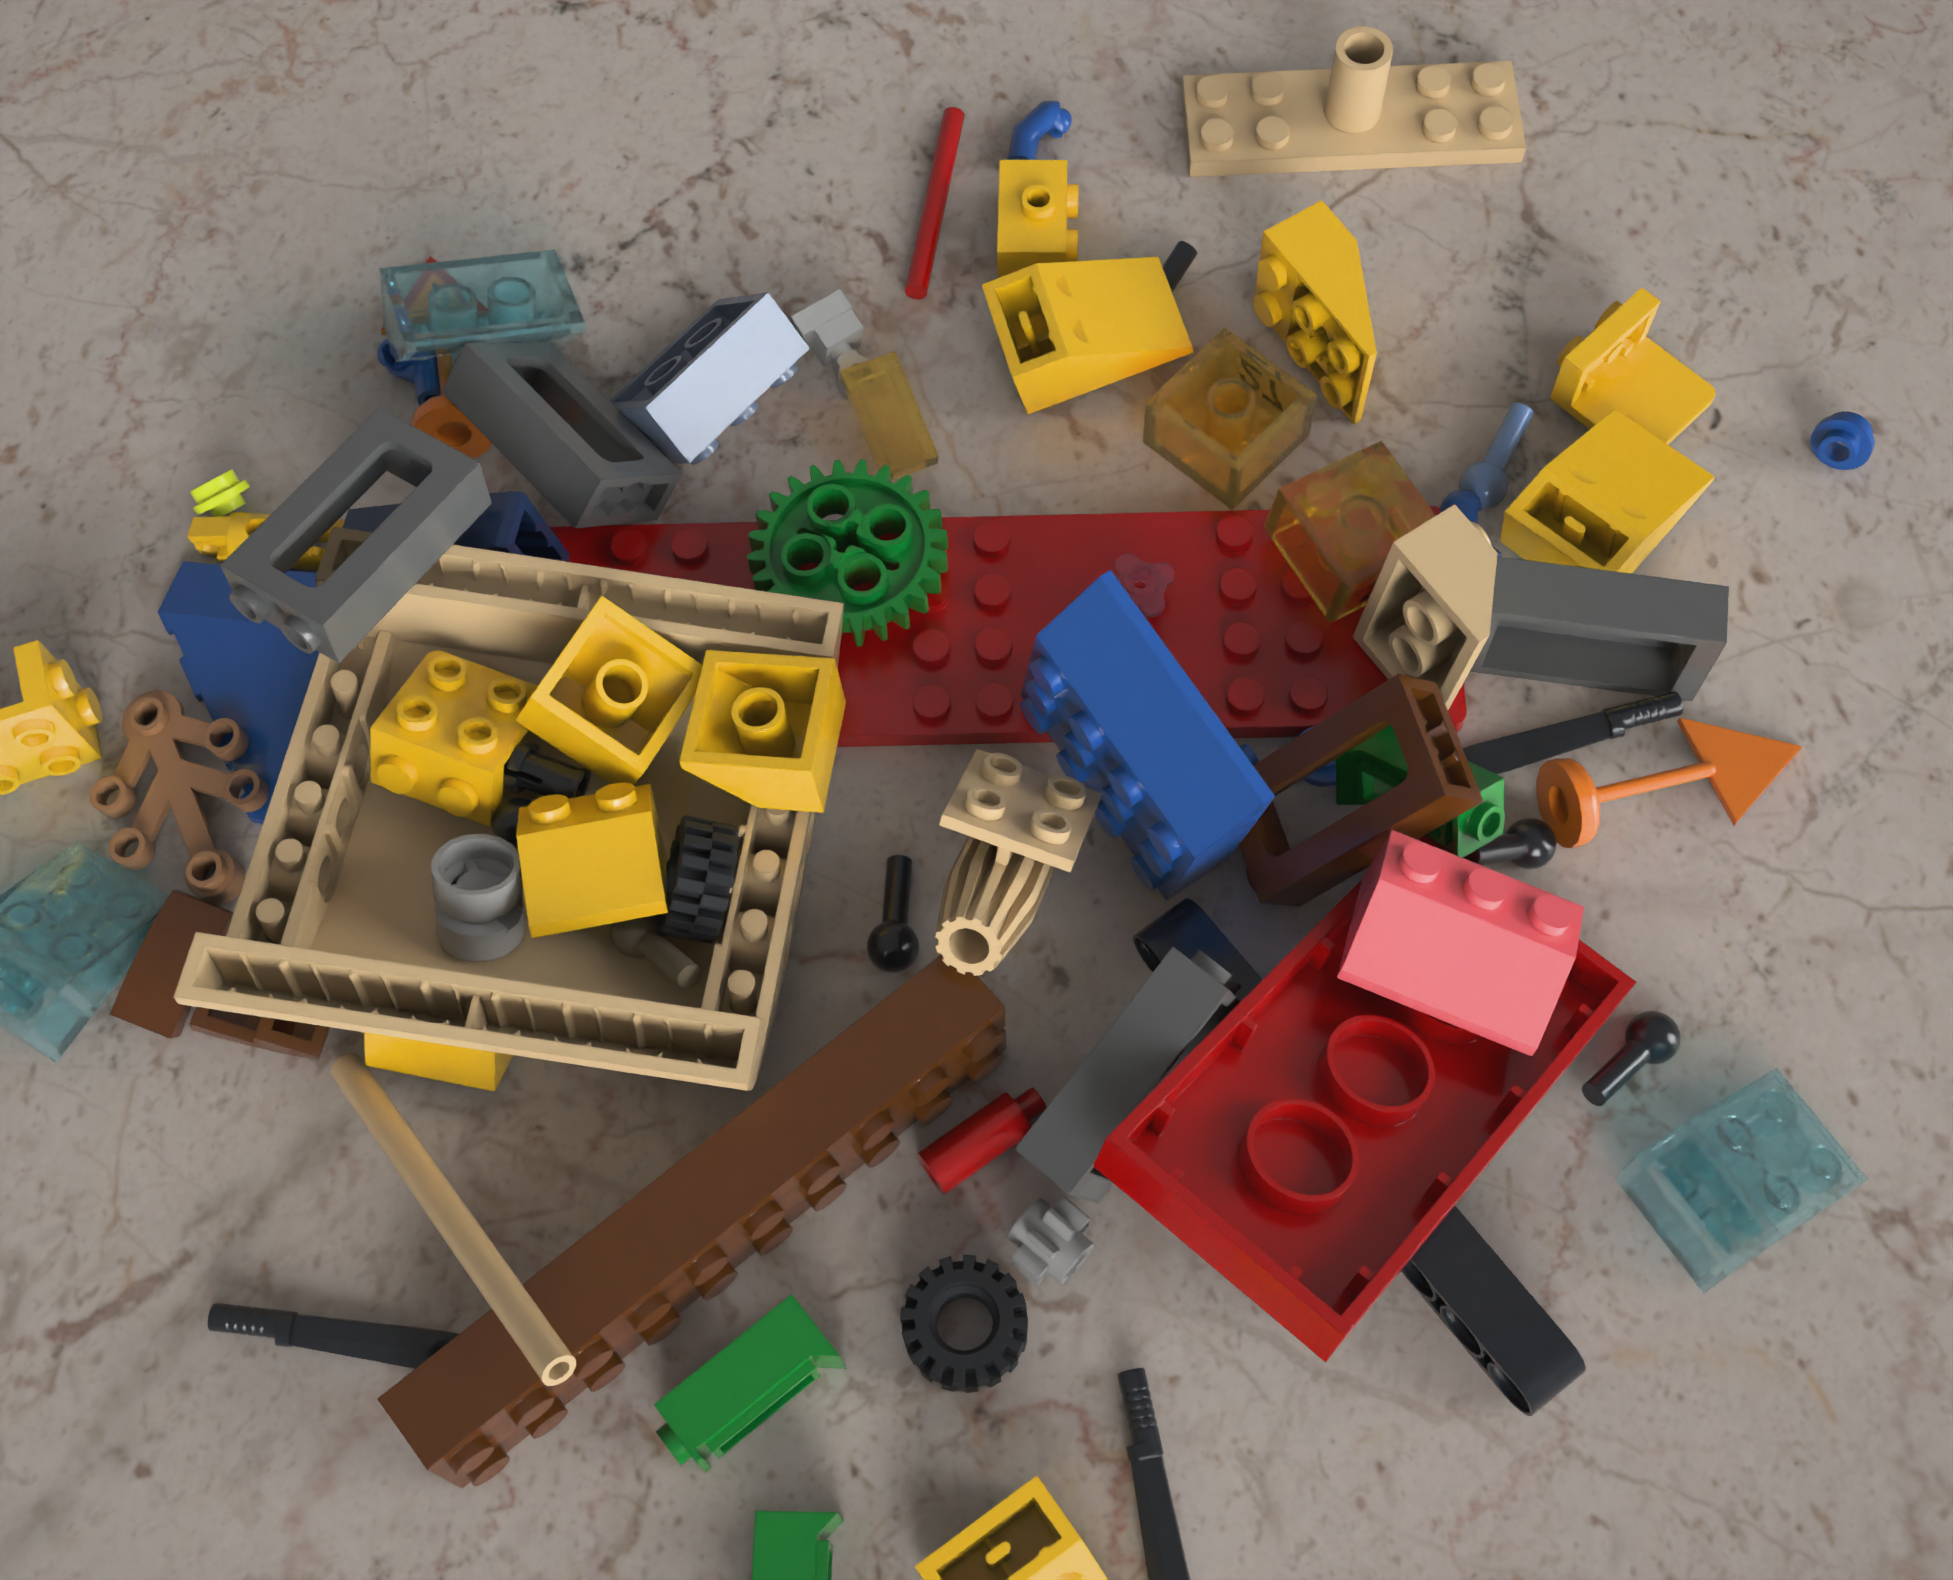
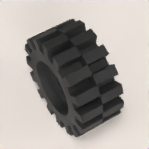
M687 815L682 816L680 824H678L675 840L672 841L670 848L669 861L667 860L666 864L668 913L659 914L657 920L659 934L713 944V941L716 940L718 929H721L723 924L724 911H727L728 895L734 881L733 870L737 865L738 854H736L739 846V837H737L739 830L737 826Z
M963 1254V1261L952 1262L951 1256L940 1259V1266L932 1271L927 1266L919 1273V1282L915 1286L910 1284L905 1294L906 1304L905 1307H901L900 1321L902 1324L901 1333L907 1353L913 1365L916 1364L920 1369L922 1376L930 1382L933 1380L939 1382L942 1389L954 1392L956 1387L966 1388V1393L979 1392L978 1387L988 1383L991 1388L1001 1382L1003 1374L1007 1371L1011 1373L1015 1369L1021 1352L1025 1351L1028 1317L1023 1293L1018 1291L1017 1283L1009 1272L1004 1275L999 1271V1264L987 1259L986 1264L976 1262V1255ZM959 1298L978 1300L986 1306L993 1320L989 1337L983 1344L971 1350H958L950 1347L942 1340L937 1330L938 1318L943 1308L951 1301Z

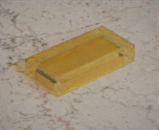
M895 351L840 370L841 383L878 471L885 464L889 465L891 480L938 464V452Z

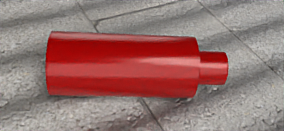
M1033 1087L1015 1099L1007 1092H1004L916 1153V1156L933 1184L945 1195L1021 1142L1031 1129L1029 1122L1043 1113L1047 1106Z

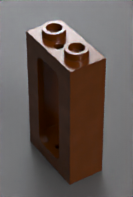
M1397 674L1253 765L1276 796L1391 725L1408 766L1407 777L1401 784L1291 849L1272 800L1239 844L1247 865L1246 875L1248 882L1257 894L1259 903L1300 907L1368 868L1391 830L1414 839H1419L1484 802L1436 682Z

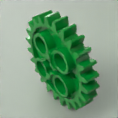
M839 459L834 461L832 475L824 476L815 465L810 466L811 482L803 484L793 476L788 477L790 490L788 497L771 491L769 498L773 512L757 510L755 515L759 530L751 531L748 534L752 553L747 554L751 574H755L752 576L755 590L844 603L841 637L843 632H851L857 647L863 645L865 630L873 629L882 641L888 639L887 623L893 620L900 627L907 630L910 628L909 608L925 614L929 611L926 593L940 594L942 590L940 573L948 571L947 553L944 552L948 550L947 530L941 529L942 515L940 509H930L929 492L923 490L913 494L911 476L906 475L893 484L889 465L885 464L875 476L868 475L866 461L860 459L856 465L854 473H845L844 466ZM828 515H843V517L837 520H823ZM885 534L899 535L898 538L889 541L878 539ZM806 563L818 564L812 570H797V567ZM862 583L876 585L874 588L862 592L852 589Z

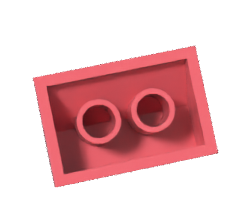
M1391 830L1362 878L1337 978L1532 1056L1538 1049L1575 961L1584 907Z

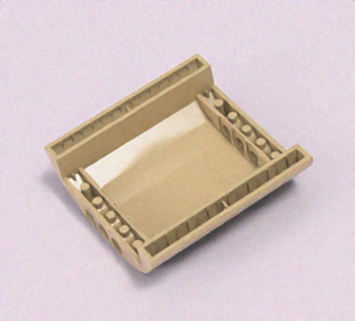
M332 527L315 577L316 585L323 584L372 532ZM452 545L340 664L319 653L226 936L195 932L174 994L176 1002L182 1005L746 1091L752 1090L763 1066L777 1014L817 812L758 808L682 769L679 760L694 702L693 698L644 774L634 786L651 784L666 852V864L667 860L669 861L670 848L672 841L675 840L677 826L684 815L737 826L739 830L737 836L739 837V846L736 851L738 857L737 865L733 870V886L729 891L727 911H724L723 924L721 929H718L716 940L713 941V944L664 935L667 940L700 967L701 977L699 981L691 988H682L647 957L632 958L622 954L612 941V923L531 938L523 882L524 935L519 945L507 955L497 959L472 962L458 959L446 952L438 941L431 860L436 851L449 840L467 834L495 836L492 825L489 827L465 817L452 815L444 809L406 795L393 793L382 786L371 783L370 727L429 652L435 650L450 653L538 686L601 596L702 665L706 650L835 658L837 669L844 603ZM530 730L521 740L537 744L542 754L579 768L584 767ZM591 772L590 783L585 795L595 794L597 790L609 785V783ZM503 781L502 802L513 797H524L532 801L543 797L527 789L521 793L505 788Z

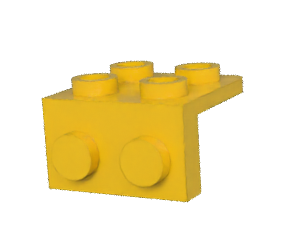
M1642 287L1624 304L1619 301L1613 302L1598 319L1595 330L1585 339L1578 335L1566 345L1556 361L1560 371L1550 399L1589 429L1616 409L1666 444H1670L1712 404L1716 391L1711 384L1646 337L1661 301Z
M39 640L13 647L23 702L0 709V795L15 791L20 784L49 775H67L78 770L81 765L103 759L96 724L103 721V714L95 693L90 687L83 689L76 682L65 659L56 660Z
M435 650L429 652L370 727L371 783L382 786L393 793L406 795L444 809L452 815L465 817L490 827L493 814L502 803L504 765L529 730L515 720L538 686L444 651Z

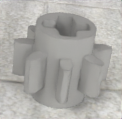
M1063 1197L1054 1209L1043 1199L1036 1200L1018 1219L1008 1234L1007 1238L1019 1248L1011 1257L1014 1260L1012 1265L1036 1286L1041 1283L1047 1274L1062 1285L1076 1272L1094 1247V1243L1083 1235L1089 1227L1087 1222L1090 1217L1066 1197Z

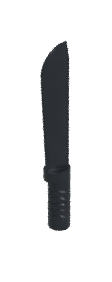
M1673 691L1628 704L1606 708L1599 713L1477 743L1463 748L1467 761L1495 774H1501L1600 741L1623 737L1625 730L1680 716L1683 714V702L1679 693Z
M214 1303L212 1305L207 1323L210 1331L275 1338L276 1346H295L414 1369L459 1335L458 1333L444 1330L304 1315L293 1311L252 1308L223 1303Z
M1144 1368L1126 1370L1118 1373L1117 1377L1132 1440V1445L1127 1446L1126 1451L1132 1467L1148 1579L1190 1580L1162 1456L1164 1452Z

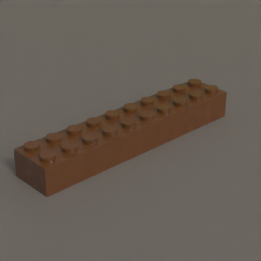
M942 954L939 955L522 1285L576 1360L574 1372L564 1382L554 1386L545 1385L493 1309H490L378 1398V1401L425 1468L462 1489L470 1482L473 1486H479L497 1475L508 1464L510 1457L507 1455V1452L528 1435L536 1439L555 1428L568 1414L565 1405L586 1388H589L591 1392H595L613 1381L625 1368L626 1364L622 1359L643 1342L651 1346L666 1338L681 1323L682 1317L679 1313L696 1299L702 1296L704 1300H709L724 1291L736 1279L738 1272L735 1268L756 1251L760 1255H765L777 1248L791 1234L793 1228L790 1223L810 1207L814 1211H820L835 1201L845 1190L847 1184L844 1180L863 1164L872 1168L888 1158L899 1146L900 1140L897 1137L917 1121L921 1125H926L941 1115L953 1100L950 1094L968 1079L977 1083L994 1072L1004 1060L1002 1052L1007 1049L1006 1030L1003 1028L1006 1026L1005 1006L977 975L973 976L971 972H966L965 975L956 972L957 968L952 965L947 966L942 961Z

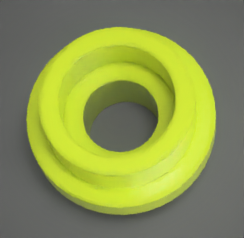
M233 469L190 491V494L197 503L193 510L197 516L206 511H209L212 517L224 516L246 504L240 493L250 488V485L246 479L240 481Z

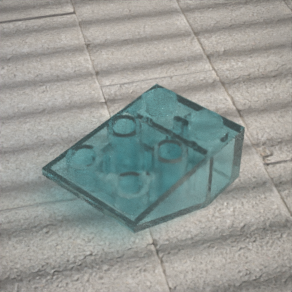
M77 841L1 894L0 1029L56 1063L130 968L144 938L169 895Z
M1778 1068L1763 1075L1668 1133L1634 1156L1615 1177L1616 1181L1703 1294L1868 1180Z

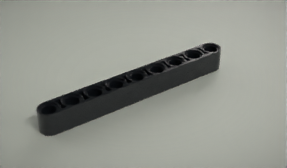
M1189 898L1183 899L1133 936V942L1139 955L1152 973L1171 948L1174 947L1189 959L1199 949L1223 967L1242 986L1235 994L1240 1002L1262 981V978L1203 909ZM1454 1206L1401 1272L1503 1395L1520 1412L1527 1416H1532L1585 1372L1584 1360L1569 1338L1459 1209Z

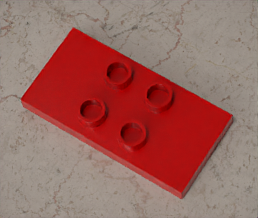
M1425 836L1417 839L1453 854L1452 850ZM1360 881L1106 1137L1093 1166L1318 1357L1327 1362L1637 983L1580 939L1575 961L1538 1049L1532 1056H1529L1337 978L1361 885Z

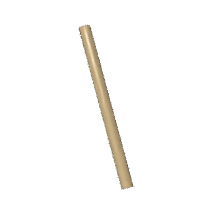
M350 1053L339 1057L331 1066L330 1073L332 1078L537 1375L547 1386L558 1385L567 1380L576 1368V1360L360 1056Z

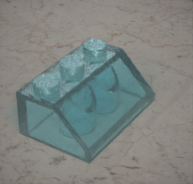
M555 249L380 268L383 325L396 362L456 355L461 352L465 343H555L570 341L585 332V321Z

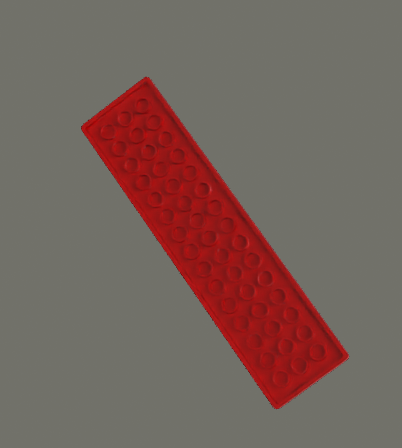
M1437 506L942 517L941 529L947 530L948 550L944 552L947 553L948 571L940 573L942 588L940 594L926 593L929 611L925 614L909 608L910 628L906 630L892 620L887 623L888 639L882 641L873 629L865 630L863 645L857 647L851 632H843L838 673L846 705L837 747L1054 742L1046 731L1038 734L1028 723L1020 708V702L1024 700L1021 696V691L1035 637L1098 577L1109 570L1119 580L1233 739L1298 737L1304 730L1316 726L1388 680L1353 638V634L1369 599L1361 603L1359 602L1367 593L1373 590L1375 584L1371 588H1367L1378 579L1393 542L1440 514V508ZM757 522L604 525L585 528H574L573 526L550 527L569 552L568 562L755 590L752 576L755 574L750 572L747 554L752 553L748 534L751 531L759 530ZM885 534L878 539L889 541L898 538L899 535ZM806 563L797 567V570H812L818 564ZM862 583L852 589L862 592L870 590L876 585ZM1464 683L1448 710L1456 733L1462 728L1467 715Z

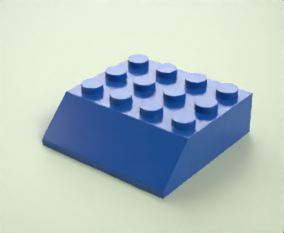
M1111 570L1098 577L1036 635L1021 691V696L1024 700L1020 702V708L1028 723L1038 734L1046 731L1060 750L1056 754V758L1065 775L1083 783L1086 788L1102 793L1095 811V816L1099 823L1112 838H1116L1119 835L1122 837L1134 854V857L1130 859V863L1140 881L1150 891L1158 888L1167 901L1228 860L1275 798V795Z

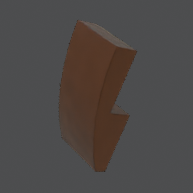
M173 890L144 938L120 988L110 1015L170 1039L181 1036L192 1006L178 1004L174 994L195 932L226 936L234 912L180 890Z

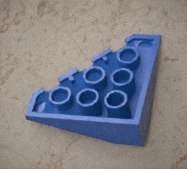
M183 561L158 610V614L165 630L169 635L174 634L184 655L179 661L199 702L204 700L213 721L221 718L232 719L249 736V745L246 752L238 759L224 761L229 771L232 769L235 771L240 769L252 770L268 784L269 797L266 803L256 811L246 812L252 822L263 825L320 652L314 650L311 654L305 653L294 646L278 627L266 620H263L260 624L255 623L241 614L229 598L233 591L220 564ZM289 570L285 573L307 587H317L315 582L317 573ZM233 732L223 736L219 747L230 743L233 738ZM254 783L243 787L245 793L240 796V799L245 798L252 792Z

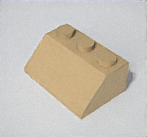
M1454 504L1394 541L1353 634L1354 640L1388 680L1397 674L1436 682L1447 710L1452 705L1490 635L1498 553L1491 546L1489 537L1483 528L1477 523L1469 521Z

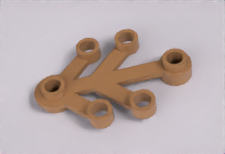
M153 690L145 692L129 704L123 715L122 729L129 742L113 775L99 779L90 791L92 806L105 816L112 819L126 816L136 803L134 788L151 756L153 757L158 771L132 826L119 830L111 838L108 846L109 855L115 862L128 870L136 871L146 867L154 857V842L171 807L191 858L187 863L185 871L187 887L202 900L215 905L226 904L235 899L241 892L245 871L240 862L225 851L217 849L196 791L228 800L243 812H253L260 809L266 803L269 797L268 784L254 771L249 769H240L230 774L183 760L177 744L179 741L206 747L219 759L233 761L246 752L249 745V736L241 726L229 718H221L209 723L185 716L184 707L181 702L166 691ZM157 714L155 720L148 724L149 720ZM233 732V738L230 743L219 747L223 736ZM254 783L252 792L245 798L239 799L241 789L247 784ZM120 790L116 801L107 805V799L110 794ZM138 841L139 844L135 853L126 857L125 853L128 846ZM216 865V871L213 876L203 881L208 870Z

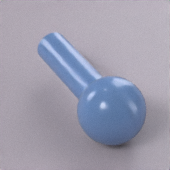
M1512 403L1483 461L1469 466L1461 476L1459 483L1460 491L1470 490L1476 493L1480 498L1482 508H1491L1498 505L1507 493L1508 480L1504 471L1534 414L1530 407L1522 403Z

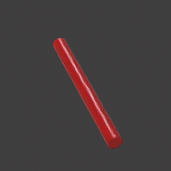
M948 107L943 111L905 286V294L913 299H923L927 296L965 118L964 112L956 107Z

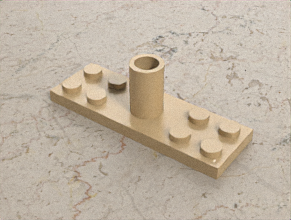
M1357 26L1344 31L1338 37L1331 69L1183 75L1182 100L1189 177L1520 163L1524 157L1526 144L1512 61L1390 66L1393 45L1389 37L1376 28Z

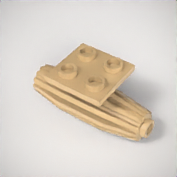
M979 749L975 750L939 823V826L968 836L945 882L935 934L937 953L942 954V961L947 966L952 965L957 968L956 972L964 975L966 972H971L973 976L982 975L985 970L991 972L999 965L1033 922L1055 867L1071 873L1102 793L1086 788L1074 778L1062 775L1052 776L1024 766L1012 756L1002 753H988Z

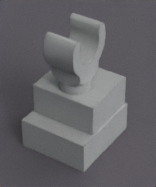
M841 289L834 291L791 316L790 322L809 346V350L812 349L822 365L825 367L833 362L838 374V389L846 399L851 400L853 398L855 389L853 383L848 378V375L851 373L860 372L867 377L871 385L875 386L877 384L879 371L876 364L870 358L859 355L855 350L861 345L864 327L853 312L851 304Z

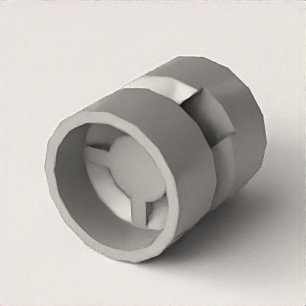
M467 834L449 840L436 851L431 860L438 941L446 952L458 959L478 962L491 961L505 956L519 945L524 935L519 853L513 844L501 837L488 834Z

